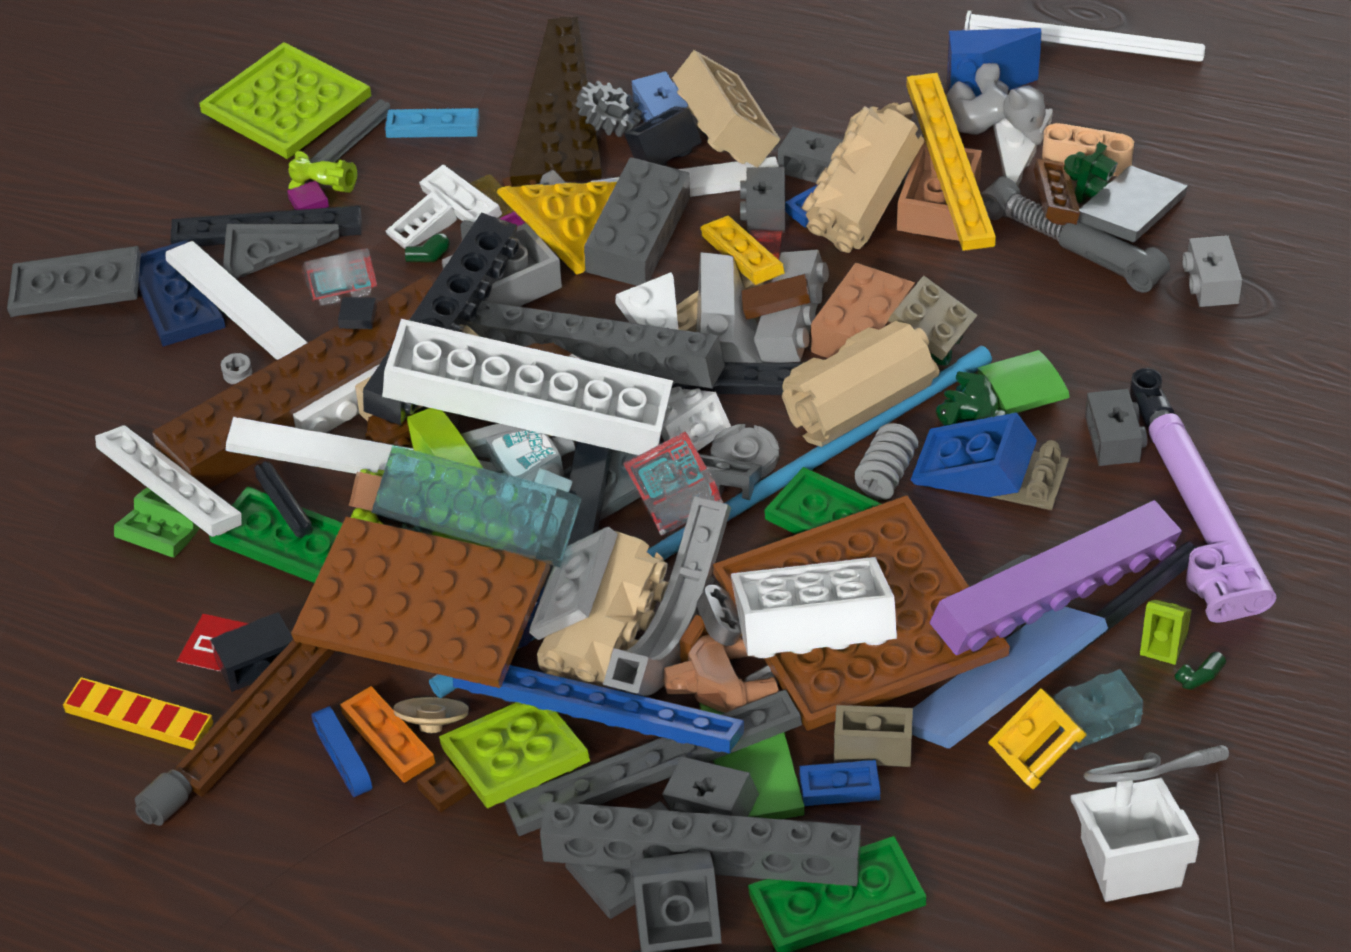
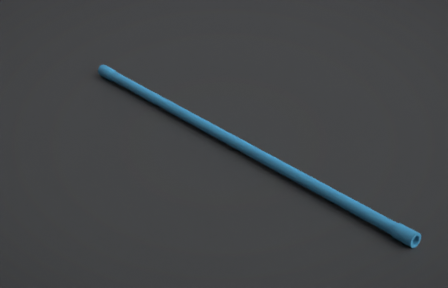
M984 346L977 347L959 358L953 365L939 372V376L933 379L929 387L823 447L817 446L754 485L750 501L742 498V492L726 501L725 504L731 507L728 521L785 487L802 467L813 470L877 431L881 426L890 423L957 382L956 374L958 371L975 373L978 371L977 367L990 364L992 362L990 352ZM685 527L649 548L647 553L654 558L657 552L664 560L677 553ZM437 674L429 679L430 687L438 698H442L457 689L453 687L452 677Z

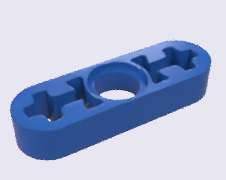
M328 706L311 713L316 732L352 796L356 797L372 790V783L368 772L331 707Z

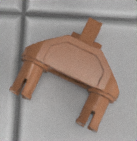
M710 635L702 636L689 651L687 662L665 667L663 672V682L667 694H694L697 702L724 713L778 693V687L774 677L747 682L738 679L729 660L751 657L747 654L742 636L732 646L722 645L716 642Z

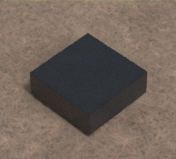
M343 297L338 316L339 328L372 329L377 308L376 298Z

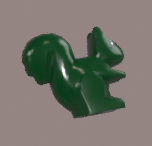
M960 371L956 374V380L960 385L956 387V391L946 390L944 396L948 399H945L944 403L936 407V415L944 426L958 424L961 420L974 421L1007 414L1006 411L998 409V398L991 389V383L985 375Z

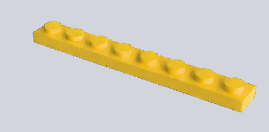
M938 73L908 76L907 89L962 250L994 247L996 236Z

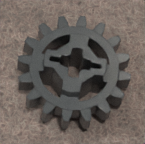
M596 81L595 85L588 82L586 87H582L575 105L580 108L578 114L586 116L585 122L587 124L591 123L595 130L604 129L607 135L615 132L618 137H621L623 133L638 126L641 120L642 111L637 109L639 104L631 102L632 96L622 91V88L613 89L611 83L603 86L599 81Z

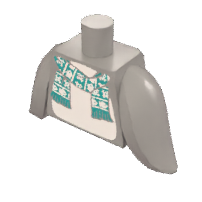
M494 424L461 434L474 455L490 458L492 465L511 494L506 503V508L515 523L522 517L539 468L563 477L564 471L561 456L575 451L573 440L557 436L550 439L547 434L504 424Z

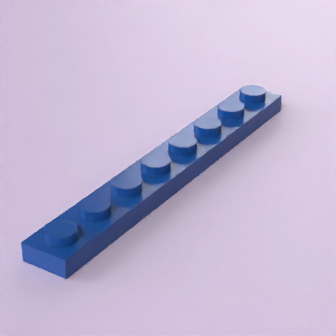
M512 665L509 666L501 688L452 677L453 687L468 690L471 693H481L502 698L508 702L535 706L541 710H552L568 714L574 718H585L604 723L608 726L635 730L645 735L664 737L678 743H689L709 748L715 752L730 753L744 734V720Z

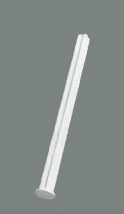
M969 10L965 22V30L1041 28V41L1196 62H1202L1205 54V45L1199 43L972 14V11Z

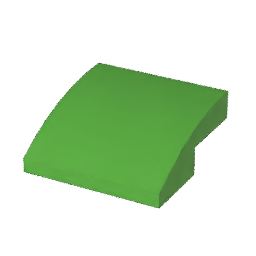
M1039 350L977 367L978 374L985 375L991 383V389L999 401L998 408L1006 411L1007 414L1022 412L1069 398V391L1059 373Z
M147 487L134 497V510L114 525V537L174 558L190 542L200 527Z

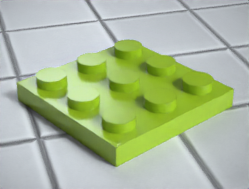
M518 702L439 736L442 749L486 808L502 803L515 795L535 788L548 780L590 762L588 750L556 711L541 710L535 706Z

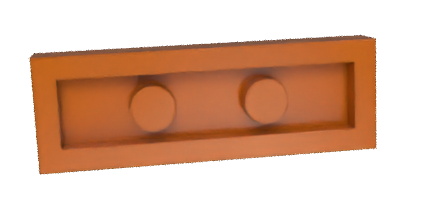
M372 686L340 704L345 718L403 783L435 764L434 754L405 722L394 714V710Z

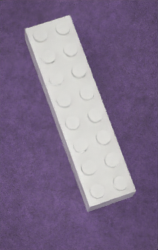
M401 319L384 371L382 397L646 457L658 449L673 380Z

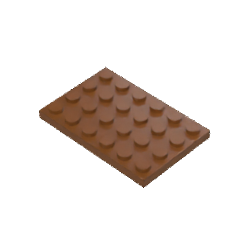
M346 517L291 634L295 642L501 688L549 573V561Z

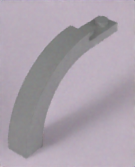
M694 496L672 574L659 608L649 627L634 646L625 651L613 648L603 685L642 696L651 695L664 686V668L681 663L679 640L695 615L701 616L696 602L706 586L713 585L715 580L712 577L713 564L716 562L731 507L728 504Z

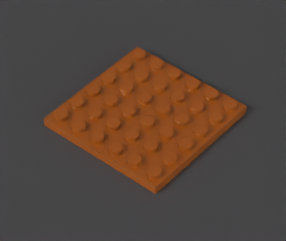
M908 496L713 564L715 578L721 588L728 592L736 605L731 581L732 573L871 557L876 558L894 595L897 639L887 640L880 645H869L865 642L850 644L849 647L844 649H831L829 647L813 648L811 652L797 654L791 651L779 652L772 657L764 658L783 690L786 689L807 731L835 721L836 705L873 707L1009 656L1010 646L1004 637L1000 638L999 636L988 640L982 648L976 651L969 649L956 656L929 623L940 600L968 588L969 585Z

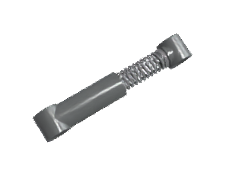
M1004 176L997 178L981 193L989 219L999 220L1002 216L1005 218L1009 217L1024 223L1025 226H1029L1034 230L1043 232L1044 235L1057 239L1061 247L1125 277L1127 283L1136 291L1142 293L1150 291L1169 272L1170 263L1168 258L1156 248L1140 249L1107 232L1078 221L1077 225L1071 223L1058 225L1050 222L1048 218H1045L1042 206L1040 207V204H1036L1035 201L1031 202L1030 199L1026 200L1025 197H1022L1019 187L1010 178Z

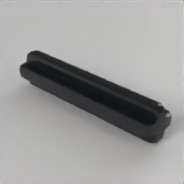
M264 461L262 464H257L254 468L256 478L295 536L303 538L305 535H310L313 531L311 527L312 522L272 463Z

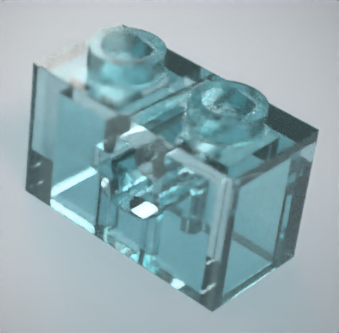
M1121 669L1109 674H1100L1091 681L1075 687H1067L1054 695V701L1087 733V736L1080 743L1076 741L1072 745L1074 750L1138 726L1141 723L1143 700ZM1062 726L1059 727L1060 731L1063 733L1065 729Z

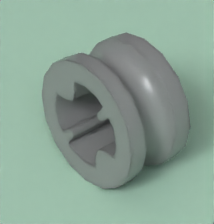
M242 353L230 354L221 362L223 378L230 384H236L253 373L250 359Z

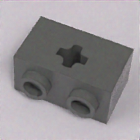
M792 127L778 148V167H784V175L816 183L823 170L831 163L832 159L830 158L836 147L843 140Z
M746 167V180H740V199H746V201H740V220H747V232L785 233L784 167Z
M1120 389L1087 393L1085 419L1098 465L1140 462L1141 449L1147 445V435L1145 427H1139V407L1137 402H1132L1129 390Z
M681 756L662 795L671 811L748 817L759 792L748 772Z

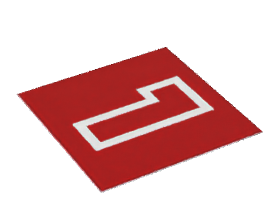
M202 614L177 662L220 671L215 661L210 639L248 623Z

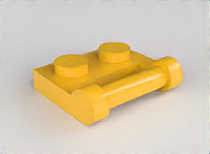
M1040 688L988 743L1015 773L1034 790L1042 782L1040 777L1076 741L1080 743L1087 736V733L1073 721L1048 693ZM1062 726L1065 731L1028 767L1025 762Z

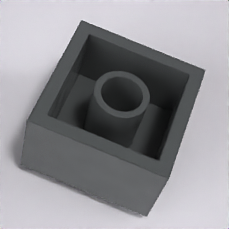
M709 850L630 860L641 952H655L722 943L714 866Z

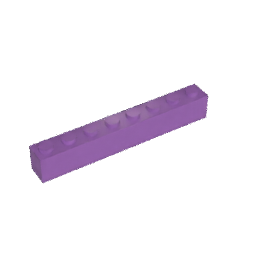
M1154 500L940 600L929 623L956 656L969 649L976 651L982 648L988 640L996 636L1003 638L1025 622L1028 625L1032 624L1044 613L1052 609L1059 611L1071 600L1079 596L1081 598L1088 597L1099 586L1104 584L1108 586L1113 585L1124 574L1130 571L1137 573L1144 569L1149 562L1157 558L1160 561L1175 551L1176 546L1174 544L1182 530Z

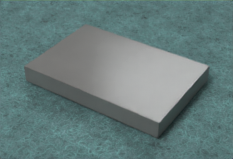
M610 527L604 528L559 550L530 627L529 633L536 639H542L589 617L618 535Z

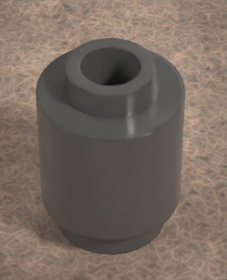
M176 770L161 773L135 797V804L137 806L135 811L143 822L162 825L188 801V795L192 792V787L189 781Z

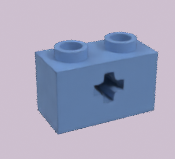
M666 71L632 80L633 102L639 104L637 109L642 111L641 118L644 122L674 106L688 107V103L678 95V87L675 82H672Z

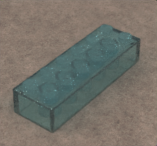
M392 445L371 513L396 522L416 526L477 545L503 550L560 568L582 498L555 487Z

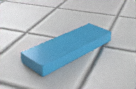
M479 109L388 110L385 128L386 138L477 137L480 118Z

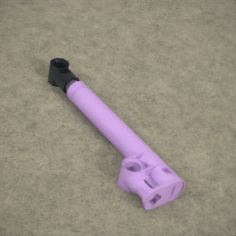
M1150 368L1136 370L1131 378L1132 402H1137L1139 413L1145 424L1149 427V435L1207 543L1206 546L1198 547L1190 553L1186 576L1187 587L1205 599L1208 605L1206 615L1211 622H1226L1256 615L1268 610L1275 603L1276 594L1178 415L1174 414V410L1162 390L1163 379L1161 374Z

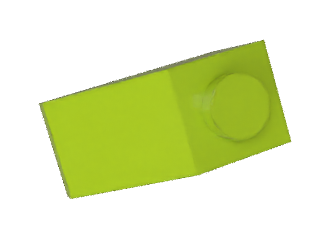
M1156 599L1148 601L1145 611L1140 655L1176 665L1188 634L1191 609Z

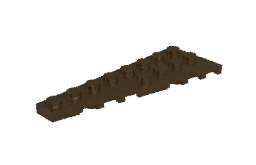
M578 17L548 19L509 172L512 186L529 185V180H536L537 184H540L542 176L552 170L564 181L602 178L595 127L591 123L587 124L585 122L587 117L579 115L580 108L575 105L582 87H586L588 83Z

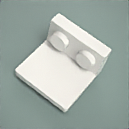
M681 387L671 389L661 432L666 445L687 435L695 452L713 441L715 436L723 429L731 427L716 392L701 391L700 389H681Z

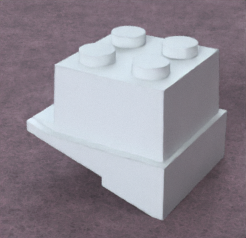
M1162 778L1133 783V781L1117 782L1116 787L1071 795V802L1081 822V839L1105 902L1182 886L1187 864L1196 862L1199 837L1184 810H1180Z

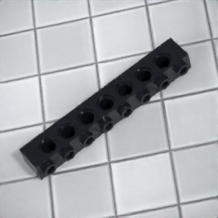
M481 212L409 321L463 333L466 324L474 321L481 301H486L489 298L494 281L502 278L509 258L516 256L520 246V240L517 239V225ZM391 346L363 388V412L401 425L408 414L415 412L418 405L382 397L384 371L392 349Z

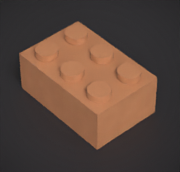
M924 141L911 164L898 200L897 230L959 241L931 156ZM964 148L978 186L981 179L982 150Z
M855 263L811 323V352L829 358L839 352V349L845 345L848 338L866 328L880 330L891 324L888 319L914 288L915 282Z

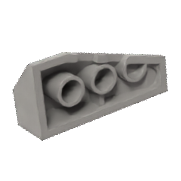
M701 252L696 332L719 336L724 362L762 363L754 342L758 325L755 318L746 320L743 312L741 291L745 290L733 256Z

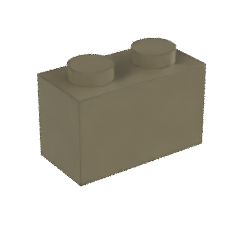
M836 705L834 763L876 760V765L910 767L913 709Z

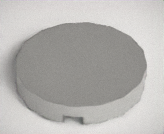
M738 424L723 429L715 436L712 442L711 456L762 465L761 478H763L775 469L779 461L778 441L771 432L763 427L754 425V428H745V424Z

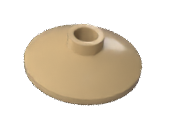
M422 697L398 702L394 705V714L407 722L420 725V731L436 733L442 731V725L465 718L469 714V707L465 703L453 699Z

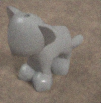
M984 63L977 70L975 81L982 92L981 95L976 97L972 89L963 82L955 83L949 90L947 99L950 102V109L959 132L977 135L986 131L997 121L1006 118L1014 128L1022 131L1035 145L1041 144L1042 135L1039 128L1042 126L1046 115L1043 93L1027 85L1012 89L1008 94V86L998 80L1000 70L997 63Z

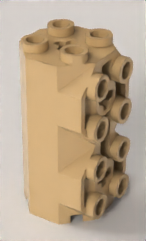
M864 106L857 118H854L848 126L843 142H840L830 158L832 159L831 163L823 170L816 181L817 187L814 192L809 194L801 209L806 211V217L809 220L807 224L809 231L832 241L835 247L842 252L850 253L852 248L860 249L868 241L925 141L922 135L917 138L916 132L918 128L916 124L893 109H885L883 113H876L878 107L867 108Z
M894 321L880 330L868 327L848 338L845 345L839 349V352L826 360L812 358L792 369L790 376L786 377L783 382L782 388L784 392L782 399L793 425L796 428L800 426L805 428L807 433L802 436L808 443L823 447L929 387L933 379L939 376V368L932 360L928 349L929 340L926 333L921 328L914 330L910 324Z
M615 531L618 535L589 617L546 636L537 652L539 668L546 674L619 691L620 689L603 685L613 648L625 651L639 641L635 639L637 631H646L655 616L653 610L657 602L661 603L668 582L663 581L667 571V563L664 562L663 557L656 552L653 558L647 553L649 545L643 540Z

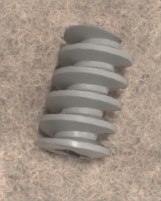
M896 423L885 424L879 428L855 471V481L862 492L877 500H887L892 497L894 489H896L899 480L904 475V470L907 469L909 461L914 456V450L918 448L916 435L909 428Z

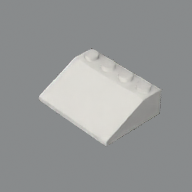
M875 557L731 574L743 642L748 656L754 655L758 658H769L779 652L791 651L797 654L811 652L813 648L829 647L831 649H844L849 647L850 644L865 642L869 645H880L887 640L897 639L894 595Z

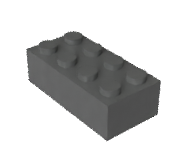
M630 157L584 245L585 272L636 286L650 281L690 200V173Z

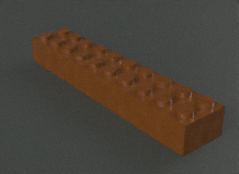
M428 274L378 302L372 329H341L338 325L155 429L152 433L156 449L208 489L213 488L264 458L226 451V441L233 417L296 428L293 417L294 413L381 363L394 343L401 319L410 320L436 280Z

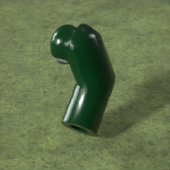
M436 233L422 246H406L405 261L436 262L449 248L450 242L448 237L442 233Z
M1212 652L1196 671L1189 664H1183L1175 673L1174 678L1182 684V688L1192 690L1213 680L1225 666L1226 659L1221 653Z

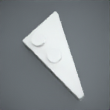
M1045 109L1046 115L1042 126L1039 128L1042 139L1044 137V129L1047 124L1052 122V109ZM1004 118L993 124L1003 175L1013 180L1019 186L1022 180V173L1033 159L1037 151V145L1032 143L1022 131L1014 128Z
M672 273L616 294L615 303L630 323L678 330Z

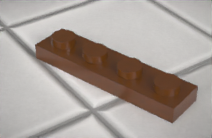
M1037 158L1033 171L1045 218L1058 225H1066L1067 223L1077 225L1080 211L1071 178L1064 171V164Z

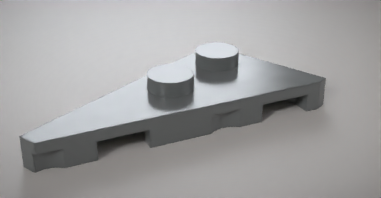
M227 224L223 268L235 279L241 278L338 239L339 226L338 224Z

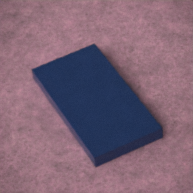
M188 240L141 253L138 289L162 346L225 328L224 319L219 308L166 261V251L189 242Z

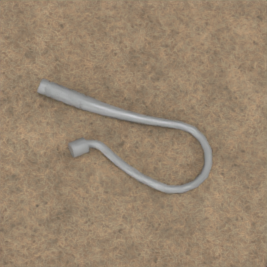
M1219 745L1192 752L1160 765L1161 759L1157 754L1148 752L1143 756V760L1086 771L1083 776L1087 781L1123 782L1147 779L1178 769L1198 767L1226 760L1229 757V750L1226 746ZM1148 767L1151 768V769L1145 770V771L1130 772V773H1119V774H1111V773H1117V772L1128 771V770H1135V769H1141V768H1148Z

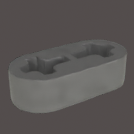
M708 585L696 602L708 634L716 642L725 646H732L742 634L737 607L725 589L716 585Z

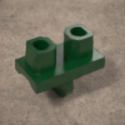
M1101 142L1097 143L1092 155L1085 157L1083 152H1077L1066 157L1064 161V171L1072 180H1077L1074 192L1076 200L1080 204L1087 196L1092 199L1109 184L1107 183L1116 171L1118 162L1105 156L1107 145Z

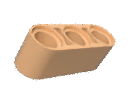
M1054 123L1044 129L1042 158L1043 160L1064 164L1066 157L1077 152H1083L1085 157L1092 155L1097 143L1101 142L1107 145L1105 156L1118 162L1116 171L1113 176H1118L1130 165L1132 166L1134 141L1128 135Z

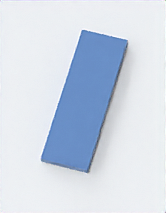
M1064 607L1059 611L1052 609L1044 613L1036 622L1029 625L1026 624L1006 639L1010 646L1009 656L958 674L912 708V735L950 749L1108 629L1105 618L1069 607Z

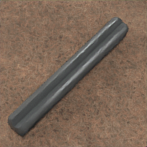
M382 99L375 102L309 161L311 163L320 161L335 163L387 117L388 110H391L390 104Z

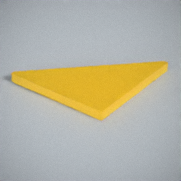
M601 181L579 184L560 183L555 185L505 186L499 188L497 193L577 275L585 271L584 245L617 182Z

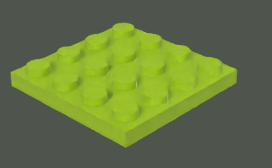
M283 42L199 104L201 112L288 159L371 97L370 86Z

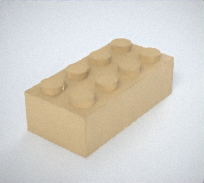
M694 50L672 77L678 87V95L688 103L687 108L698 119V127L709 137L707 141L715 150L729 152L741 164L748 162L755 167H759L781 140L738 74Z

